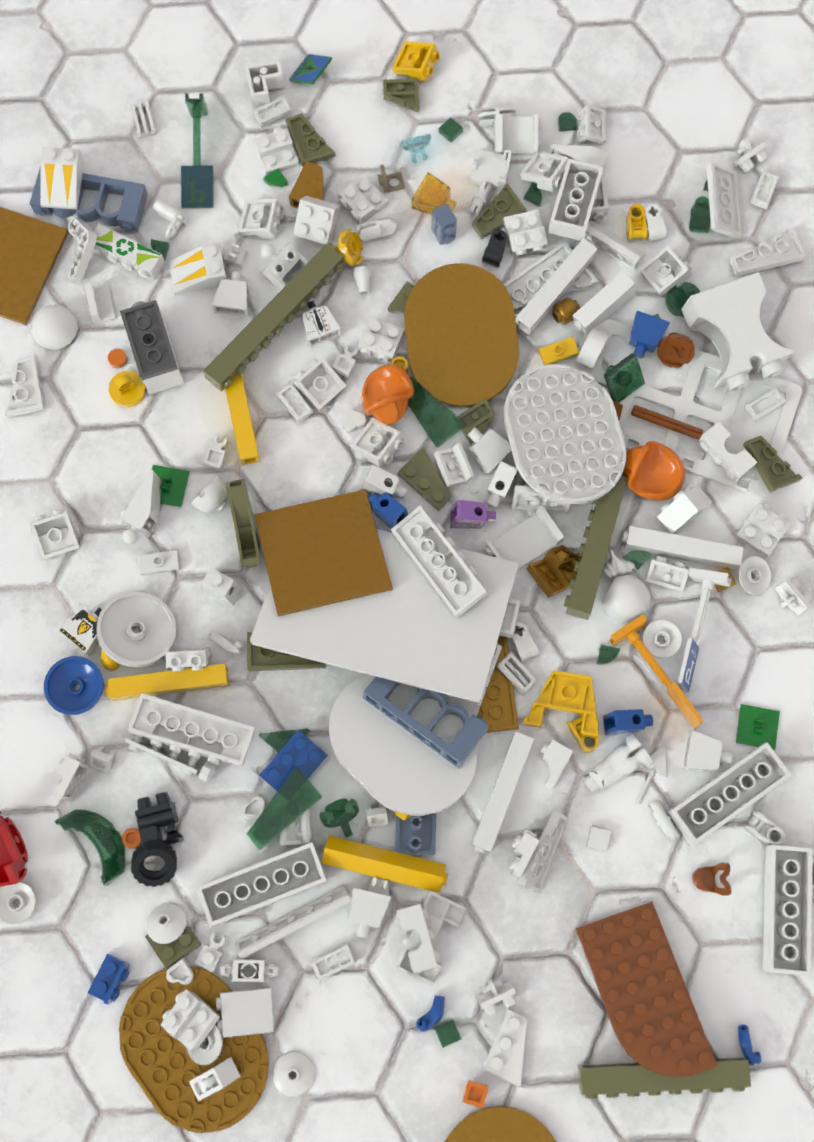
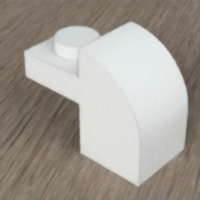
M592 329L576 361L593 369L610 336L603 330Z

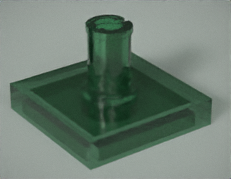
M633 353L615 366L610 365L606 373L603 374L611 399L618 404L645 384L637 355Z

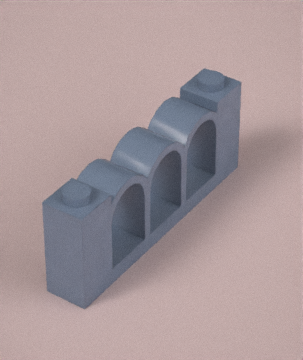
M40 166L29 204L34 213L41 216H52V212H54L59 217L68 218L76 213L77 217L85 222H93L100 218L105 225H119L125 231H138L148 192L145 184L82 173L77 209L41 207ZM84 189L99 191L96 203L92 208L88 210L79 209ZM108 193L123 196L119 210L113 214L103 213Z
M375 677L364 690L363 699L457 768L462 766L489 728V725H487V722L482 717H476L475 715L469 717L468 712L458 704L447 705V700L443 693L417 687L419 693L403 711L387 700L401 683ZM432 698L440 704L441 710L426 728L409 715L423 699ZM452 714L462 720L463 728L449 745L432 731L444 716Z

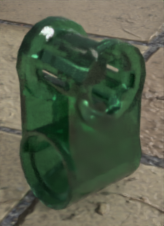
M700 196L695 200L690 210L689 232L708 233L711 224L709 199Z

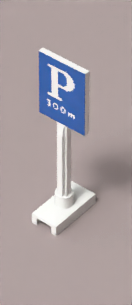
M690 568L688 575L691 580L702 582V594L692 631V638H688L678 679L679 685L685 692L690 690L699 652L697 642L701 635L710 594L713 592L714 584L730 587L732 579L728 578V573Z

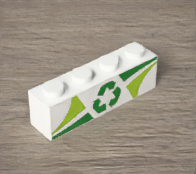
M98 224L94 231L97 234V240L93 253L99 256L104 255L111 262H118L129 271H137L142 277H149L155 280L165 263L161 253Z

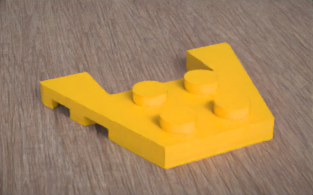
M553 670L542 688L537 701L533 703L530 713L523 720V724L542 728L546 709L582 714L584 718L580 732L581 735L599 738L593 678L587 675Z

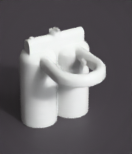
M161 199L155 202L154 211L171 221L165 234L166 239L171 240L176 235L182 224L188 225V222L185 219V215L179 209Z

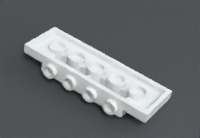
M421 506L417 507L391 529L392 533L457 618L488 594L476 577L479 574L472 565L468 566L465 563L467 558L461 550L459 552L455 550L456 543L450 536L445 537L443 534L445 529L439 522L435 524Z
M141 693L127 731L148 738V740H151L150 744L157 747H162L164 744L170 746L169 750L181 753V750L189 752V756L200 759V756L207 757V761L213 764H219L221 761L243 767L255 727Z

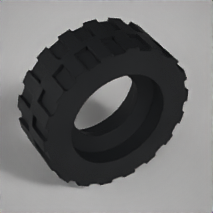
M148 840V842H143L140 846L136 847L135 852L132 854L131 873L134 879L138 880V883H142L144 886H162L175 876L177 856L173 847L168 845L167 842ZM159 856L164 860V866L160 870L151 871L145 868L144 861L147 857Z

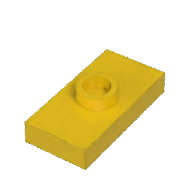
M573 336L538 349L544 365L555 364L579 355V350Z

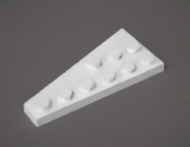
M565 241L504 283L511 296L514 310L525 307L573 251ZM586 267L564 294L597 285L598 280Z

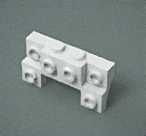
M429 891L423 907H426L429 919L425 920L427 928H432L434 939L436 940L443 921L459 927L467 908ZM412 930L411 933L407 931L402 942L406 945L396 965V969L434 985L441 965L437 964L438 967L413 974L408 952L419 947L421 936L415 930Z

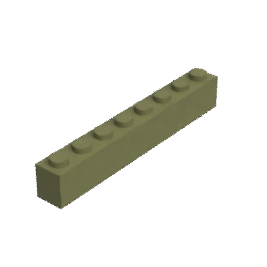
M621 475L617 484L607 494L592 502V504H595V508L590 510L588 521L591 522L589 527L586 526L583 537L586 538L585 544L581 543L578 554L581 555L580 561L576 560L573 571L577 573L575 578H571L568 589L572 591L570 596H566L564 606L567 607L565 614L588 620L591 615L628 479L626 476Z
M745 1058L715 1059L717 1067L684 1077L656 1074L640 1066L638 1063L578 1066L579 1092L581 1095H585L587 1099L598 1098L599 1094H606L608 1098L619 1097V1093H627V1096L636 1097L640 1096V1092H648V1095L656 1096L661 1095V1091H669V1094L673 1095L682 1094V1090H690V1093L695 1094L703 1093V1089H711V1092H724V1088H732V1091H745V1087H751L749 1062Z

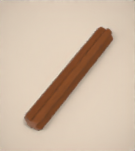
M634 405L631 411V415L697 440L703 434V430L638 405Z

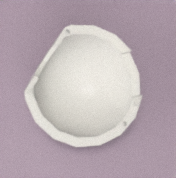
M49 305L39 309L31 322V333L37 344L47 349L57 350L64 348L72 342L78 330L77 319L73 312L61 305Z
M620 575L615 577L601 605L606 615L612 620L623 624L630 623L648 612L651 603L650 592L645 583L637 577Z

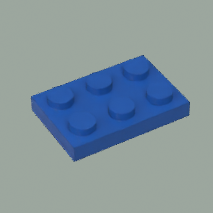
M297 729L261 771L259 776L290 801L328 755Z

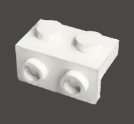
M457 443L453 448L439 450L434 453L447 488L466 484L474 476L473 469L468 462L466 452L461 443Z
M308 803L278 805L280 846L310 843L312 830L309 825L311 810Z

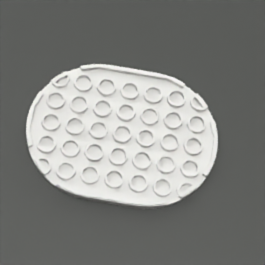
M560 364L543 365L533 368L515 381L505 401L504 422L516 467L526 483L540 495L550 500L565 504H583L603 497L617 484L626 464V445L614 403L607 390L596 382L595 378L590 374L573 369L571 366Z
M366 674L352 681L337 697L329 718L330 742L342 766L379 803L392 811L411 816H424L441 812L455 804L465 794L473 780L477 765L476 747L462 766L457 768L363 699L364 690L376 676ZM401 683L387 700L405 711L419 692L417 687ZM426 698L416 706L409 716L427 728L439 713L441 707L436 700ZM449 714L441 719L432 732L450 745L463 728V722L458 716Z

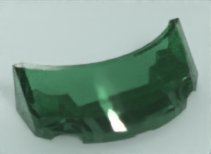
M75 809L55 820V823L61 825L65 831L70 828L75 829L78 832H82L93 843L101 860L102 876L100 878L103 885H110L125 872V845L122 842L119 831L115 829L107 818L92 811Z

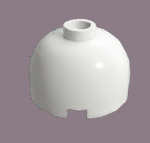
M216 475L213 476L208 484L191 501V504L205 513L213 512L216 509L220 511L227 503L225 501L227 496L225 484Z

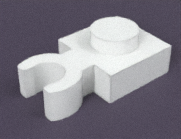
M348 344L344 348V355L339 353L332 366L335 373L347 378L356 364L355 358L358 354L357 348L354 352H349Z
M215 435L213 438L214 447L208 446L202 464L221 470L227 452L223 449L227 447L228 439L225 438L223 443H218L219 437Z
M216 932L210 936V946L203 945L195 964L211 972L215 971L223 952L218 950L219 947L226 943V937H223L220 943L215 941Z

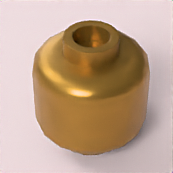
M568 297L555 303L552 316L557 323L566 325L574 321L573 314L580 309V306L576 300L573 301Z

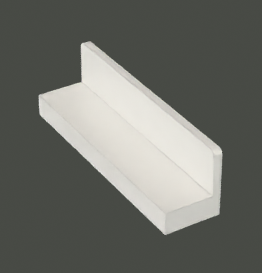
M590 219L585 240L591 241L596 248L634 270L645 252Z

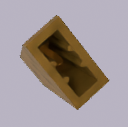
M305 162L289 195L290 206L298 209L300 199L304 196L324 201L323 169L320 165Z

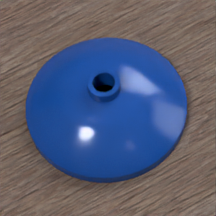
M70 656L59 660L49 669L44 680L46 700L52 708L66 715H79L92 709L100 700L104 688L103 676L99 668L89 659L80 656ZM79 684L80 689L78 691H75V685Z

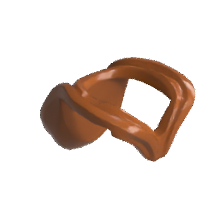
M719 863L711 867H699L693 872L692 881L699 890L714 892L722 896H728L732 893L731 886L726 880L730 874L729 863ZM719 870H723V873L720 875V882L725 888H718L716 885L715 876Z

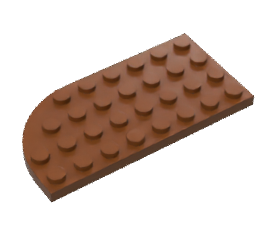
M653 902L576 928L616 1038L625 1052L635 1062L649 1071L670 1077L690 1076L718 1066Z

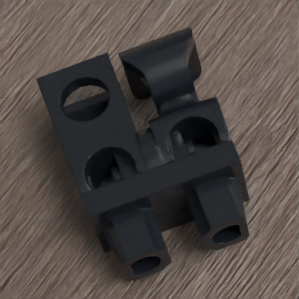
M168 792L156 794V806H151L150 797L137 799L138 810L135 811V815L137 817L141 843L148 842V840H160L171 845L184 840L183 835L175 827L179 820L175 809V802H171ZM161 826L164 827V832L167 833L166 840L162 838Z

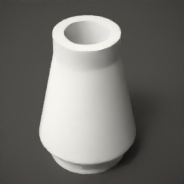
M368 266L356 267L353 275L359 294H369L371 271Z

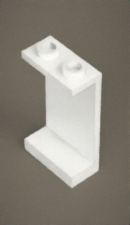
M544 506L537 509L536 514L492 542L490 540L486 541L484 551L488 556L517 562L518 569L563 542L564 535Z

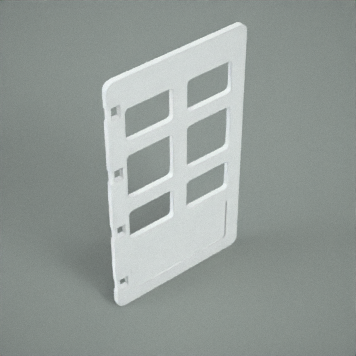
M605 319L595 327V329L605 331L610 338L593 369L576 361L578 355L573 360L571 368L581 372L584 371L593 376L594 380L600 385L621 392L622 395L618 404L623 405L619 420L622 434H625L623 428L634 398H640L672 409L674 411L673 419L684 423L688 416L712 423L713 425L719 421L731 434L728 441L725 442V449L731 454H738L745 449L743 444L746 441L762 436L777 451V455L781 458L802 394V388L798 384L778 377L764 379L761 372L754 374L753 370L748 373L751 383L732 392L728 388L720 411L697 404L693 401L704 368L720 372L721 368L720 357L695 349L694 357L690 362L691 367L679 397L641 384V378L651 352L646 351L644 358L635 357L627 378L602 371L600 367L611 337L617 336L630 340L632 329L631 326L610 319ZM590 331L587 334L583 333L578 347L579 353ZM776 387L787 402L754 422L745 410V405ZM668 429L663 445L672 449L682 462L686 460L693 463L692 468L684 465L685 471L759 498H764L769 494V490L755 466L740 479L748 482V487L738 485V481L736 482L734 479L729 478L725 472L726 470L714 462L712 455L708 451L705 454L704 460L677 452L676 447L681 433ZM628 435L624 440L626 450L633 448L627 445L628 440L638 443V446H644L648 442Z

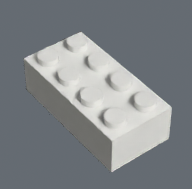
M568 159L550 220V234L579 241L583 238L585 239L604 167Z

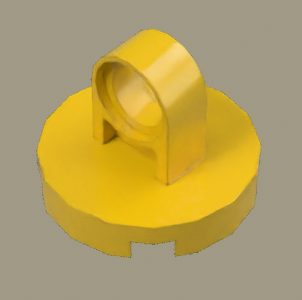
M347 229L340 232L339 245L333 248L344 256V260L348 265L356 266L361 264L364 256H361V250L364 249L356 232L352 233V229Z
M133 371L117 373L111 379L108 389L110 397L117 405L128 408L142 402L147 390L140 375Z

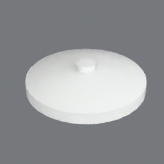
M128 592L113 598L103 607L97 621V638L102 650L115 662L128 667H145L160 661L166 656L165 652L172 648L176 636V621L170 608L159 598L143 592Z

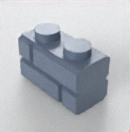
M444 204L433 209L431 230L436 236L437 241L440 245L453 242L456 237L457 219L454 213H452L450 206Z

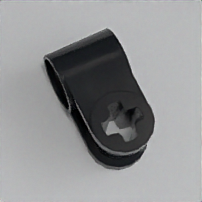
M503 230L492 232L482 257L483 263L499 268L507 241V235Z

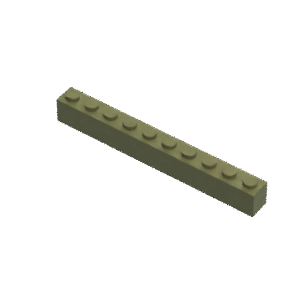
M327 243L203 370L205 379L221 392L225 388H229L233 384L234 378L237 375L243 374L246 366L257 359L259 352L262 349L268 348L271 340L282 333L283 327L287 323L293 322L296 314L306 308L308 301L311 298L317 297L320 289L331 282L332 276L335 273L341 272L344 267V256Z

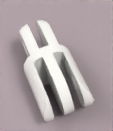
M496 106L477 109L479 127L494 125L495 115H503V117L516 116V110L513 107L499 108Z
M383 217L359 224L357 231L362 241H368L393 234L397 224L393 218Z

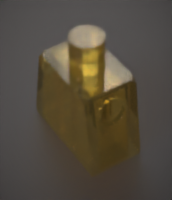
M427 172L412 197L411 208L432 215L433 209L444 204H448L453 212L457 202L449 199L451 188Z

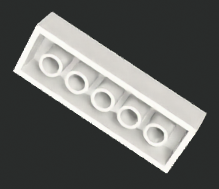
M766 742L668 810L667 814L671 816L672 821L689 845H696L792 775L768 742Z
M311 842L196 888L209 926L213 927L325 883L328 880L315 844Z
M780 845L765 846L763 971L811 976L813 848Z

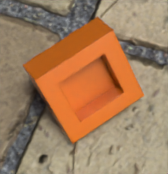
M467 1080L462 1102L483 1108L488 1085Z

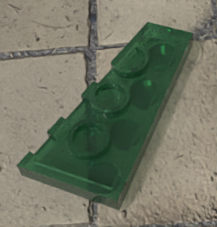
M410 376L414 387V394L408 399V406L434 445L439 447L467 424L445 407L439 399L435 398L414 377Z
M297 766L247 832V836L259 850L263 849L322 798V795Z

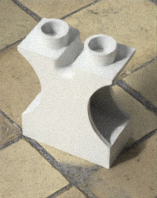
M759 272L692 295L681 309L689 329L698 331L708 337L718 350L721 368L718 379L713 385L714 389L727 385L729 391L732 392L749 385L751 380L748 373L753 370L754 374L761 372L764 379L775 377L785 371L783 363L793 354V350L784 348L770 339L762 327L760 306L767 290Z

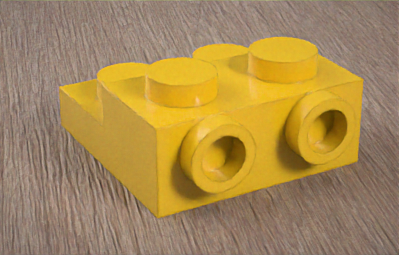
M404 41L392 67L393 73L409 75L410 78H418V81H427L428 77L433 75L434 63L440 59V53L435 43Z

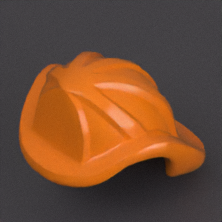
M396 364L383 365L371 372L366 378L362 389V404L367 416L373 415L384 424H394L404 416L408 406V399L414 394V387L408 373L401 366Z
M648 441L644 446L633 447L626 452V464L623 473L628 477V487L631 492L645 499L664 501L674 497L680 491L685 480V467L680 457L672 449L661 443Z

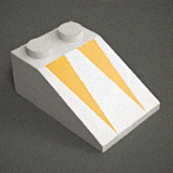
M43 147L41 158V207L77 209L84 167V159L79 149Z
M220 243L200 246L169 261L175 295L216 288L222 279H227Z

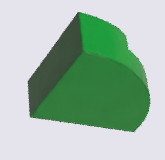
M279 169L263 177L265 183L270 186L284 187L288 185V181Z

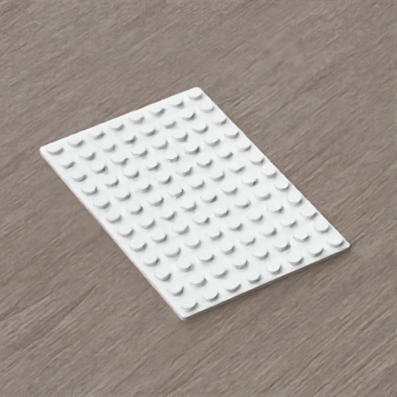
M377 529L393 590L278 616L270 585L250 638L252 645L480 702L516 577L518 563L455 548L457 552L461 550L466 556L467 560L465 563L468 566L472 565L479 574L476 577L488 592V594L458 618L453 614L392 532Z

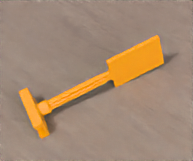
M642 614L613 633L609 641L615 646L627 638L631 645L636 647L660 681L668 688V695L694 730H696L704 720L675 682L671 683L667 674L640 640L641 637L637 631L643 628L647 622V619Z

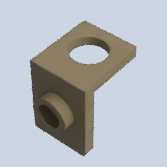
M384 164L380 165L378 181L379 185L383 186L384 193L405 189L401 172L386 175ZM392 178H397L400 183L397 186H392L389 181Z

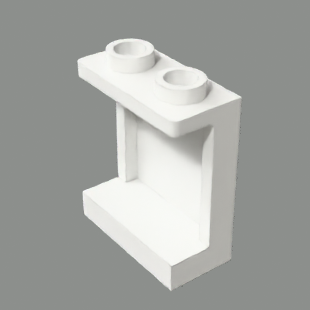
M270 987L226 993L220 992V997L216 998V1009L221 1011V1019L217 1021V1027L222 1032L223 1038L274 1032Z

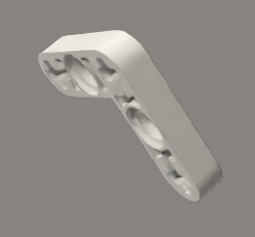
M72 217L68 224V231L79 244L69 269V278L80 282L84 277L95 247L97 234L82 219Z

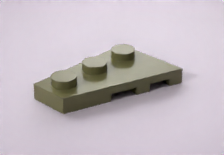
M302 113L285 118L302 167L306 161L316 163L336 156L335 151L332 148L330 149L323 137L318 135L315 128Z
M506 183L503 190L474 219L472 227L479 237L483 239L495 230L504 227V217L527 212V209L509 184Z
M762 436L750 439L743 444L747 452L758 462L755 467L770 493L803 479L799 473L796 475L790 469L791 465L787 461L783 462L779 458L777 451Z
M424 447L397 472L399 477L438 512L452 497Z

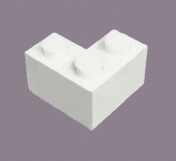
M280 60L245 66L253 109L270 102L268 90L284 88Z
M698 485L692 489L689 486L673 497L675 501L672 504L667 503L660 509L662 513L657 517L673 534L692 518L703 512L713 502Z

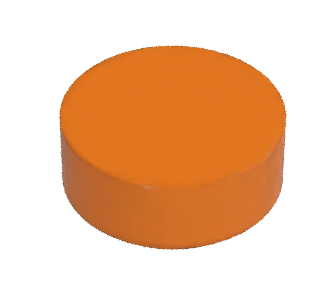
M113 349L108 354V361L112 367L122 368L127 363V356L123 350Z
M130 828L123 833L122 842L127 848L135 849L137 846H140L141 838L138 829Z

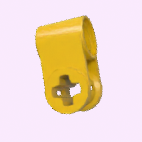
M633 204L626 216L628 241L634 238L647 239L645 209L640 204Z
M581 714V717L573 721L569 720L566 723L581 750L590 753L597 748L599 739L581 735L580 732L584 715ZM584 739H592L594 742V746H586L584 744Z

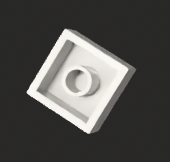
M304 196L299 202L293 235L321 244H329L333 241L340 205Z

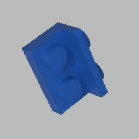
M107 954L88 993L103 1000V1003L106 1005L112 1001L115 1002L121 991L118 989L121 982H125L130 974V970H128L130 964L111 954Z

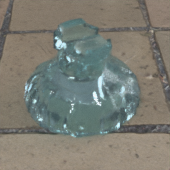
M431 134L419 135L399 142L403 150L412 153L413 157L411 160L413 163H417V153L423 155V160L428 159L424 149L431 142Z

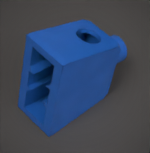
M637 310L633 319L629 344L635 347L633 355L638 358H644L646 351L653 353L667 331L670 322Z
M374 492L368 499L372 504L375 515L390 529L408 516L407 508L387 493L379 496Z
M643 709L614 710L603 716L605 735L640 732L648 726H653V717L651 714L644 715Z

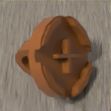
M673 332L668 334L658 344V358L668 367H682L683 364L691 362L695 354L693 341L679 333Z

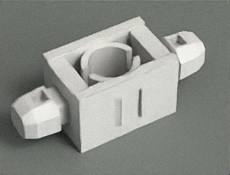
M234 959L233 966L231 964L220 966V975L227 977L233 975L232 982L266 981V975L268 977L279 975V966L276 964H268L266 966V959ZM241 963H245L241 969H244L248 964L252 965L254 969H258L256 963H259V977H255L258 972H254L253 976H248L245 974V971L241 972L242 977H240Z

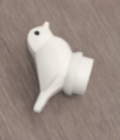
M610 549L609 562H606L603 568L609 579L617 577V575L633 573L635 569L634 563L615 556L614 551Z

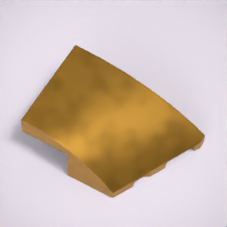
M560 545L550 549L542 560L529 564L526 569L546 596L550 598L569 588L571 578H575L577 573L573 571L576 560L580 561L581 556L573 553L564 545Z

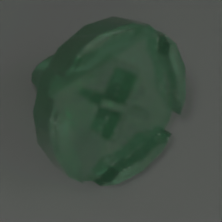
M684 282L679 287L675 285L666 294L665 304L668 310L673 315L684 317L681 310L690 296L700 293V290L689 282Z
M343 798L328 804L325 807L326 811L320 813V821L323 826L328 828L341 826L346 838L352 836L353 833L348 822L356 817L359 812L357 802L352 798L350 801H347V798Z

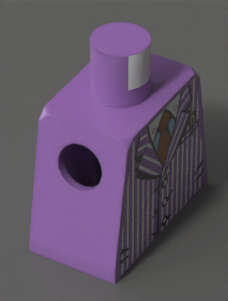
M457 500L450 510V528L480 529L486 522H495L496 511H487L486 503Z

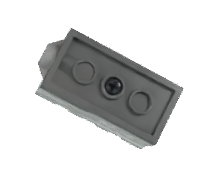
M154 300L148 303L139 301L135 302L131 308L121 310L120 313L143 384L147 388L148 394L185 384L165 320L157 301Z

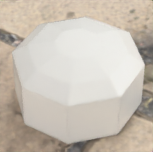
M205 762L199 773V779L209 782L215 773V765Z

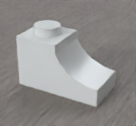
M552 739L550 743L545 742L540 752L543 753L541 759L546 762L548 767V778L545 784L553 788L573 751Z
M230 1057L190 1080L189 1083L198 1101L226 1087L241 1076Z

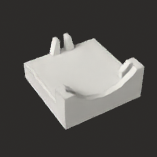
M476 149L470 185L480 186L482 182H487L485 187L489 183L492 189L503 190V187L506 185L511 151L504 150V154Z

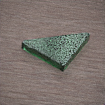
M309 729L300 730L305 736L310 732ZM297 730L260 733L258 736L279 752Z

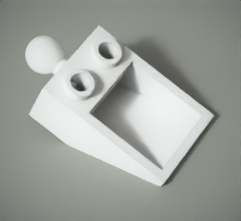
M290 243L285 245L277 254L275 253L274 246L271 244H265L261 248L262 256L271 259V261L260 273L279 290H282L308 263Z
M151 469L130 504L121 513V520L131 527L125 530L122 535L124 542L127 544H134L137 541V532L150 537L159 522L160 486L162 480Z

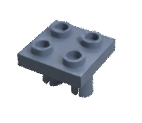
M436 814L410 816L405 821L396 815L395 852L435 855Z

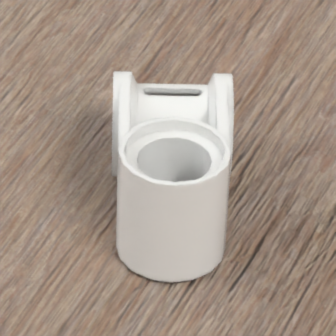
M656 204L648 205L645 210L647 224L646 240L665 239L667 237V229L661 208Z
M517 622L515 630L516 628L518 631L522 630L520 636L514 634L513 638L510 639L519 660L522 662L539 654V650L526 625Z
M757 811L753 812L754 816L748 825L743 827L748 833L757 837L766 845H779L785 839L784 831ZM771 831H774L778 836L776 842L772 841L769 837Z

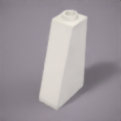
M624 271L620 272L573 314V325L577 330H583L587 334L636 297L635 282Z

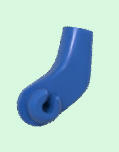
M434 996L430 1011L416 1021V1027L420 1031L425 1032L442 1019L445 997Z
M744 1024L739 1025L738 1040L745 1059L748 1060L751 1066L760 1064L761 1055L759 1052L753 1053L748 1026Z

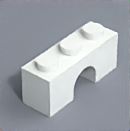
M718 421L700 437L698 442L704 451H708L712 455L714 462L726 470L727 476L737 482L753 469L758 462L746 449H743L738 454H731L725 449V442L728 441L731 434Z
M421 904L397 910L401 930H415L421 936L419 947L408 952L413 974L438 967L437 962L440 961L437 948H432L431 941L435 939L432 928H427L425 920L429 919L426 907L422 908Z

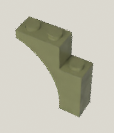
M245 479L226 482V491L236 532L241 567H255L257 564H261L260 547Z

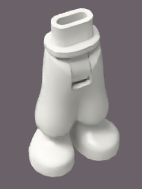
M630 732L626 735V744L617 746L592 772H589V776L583 782L593 793L636 771L640 763L650 766L653 764V761L644 748L640 749L632 757H629L630 753L641 747L640 742Z

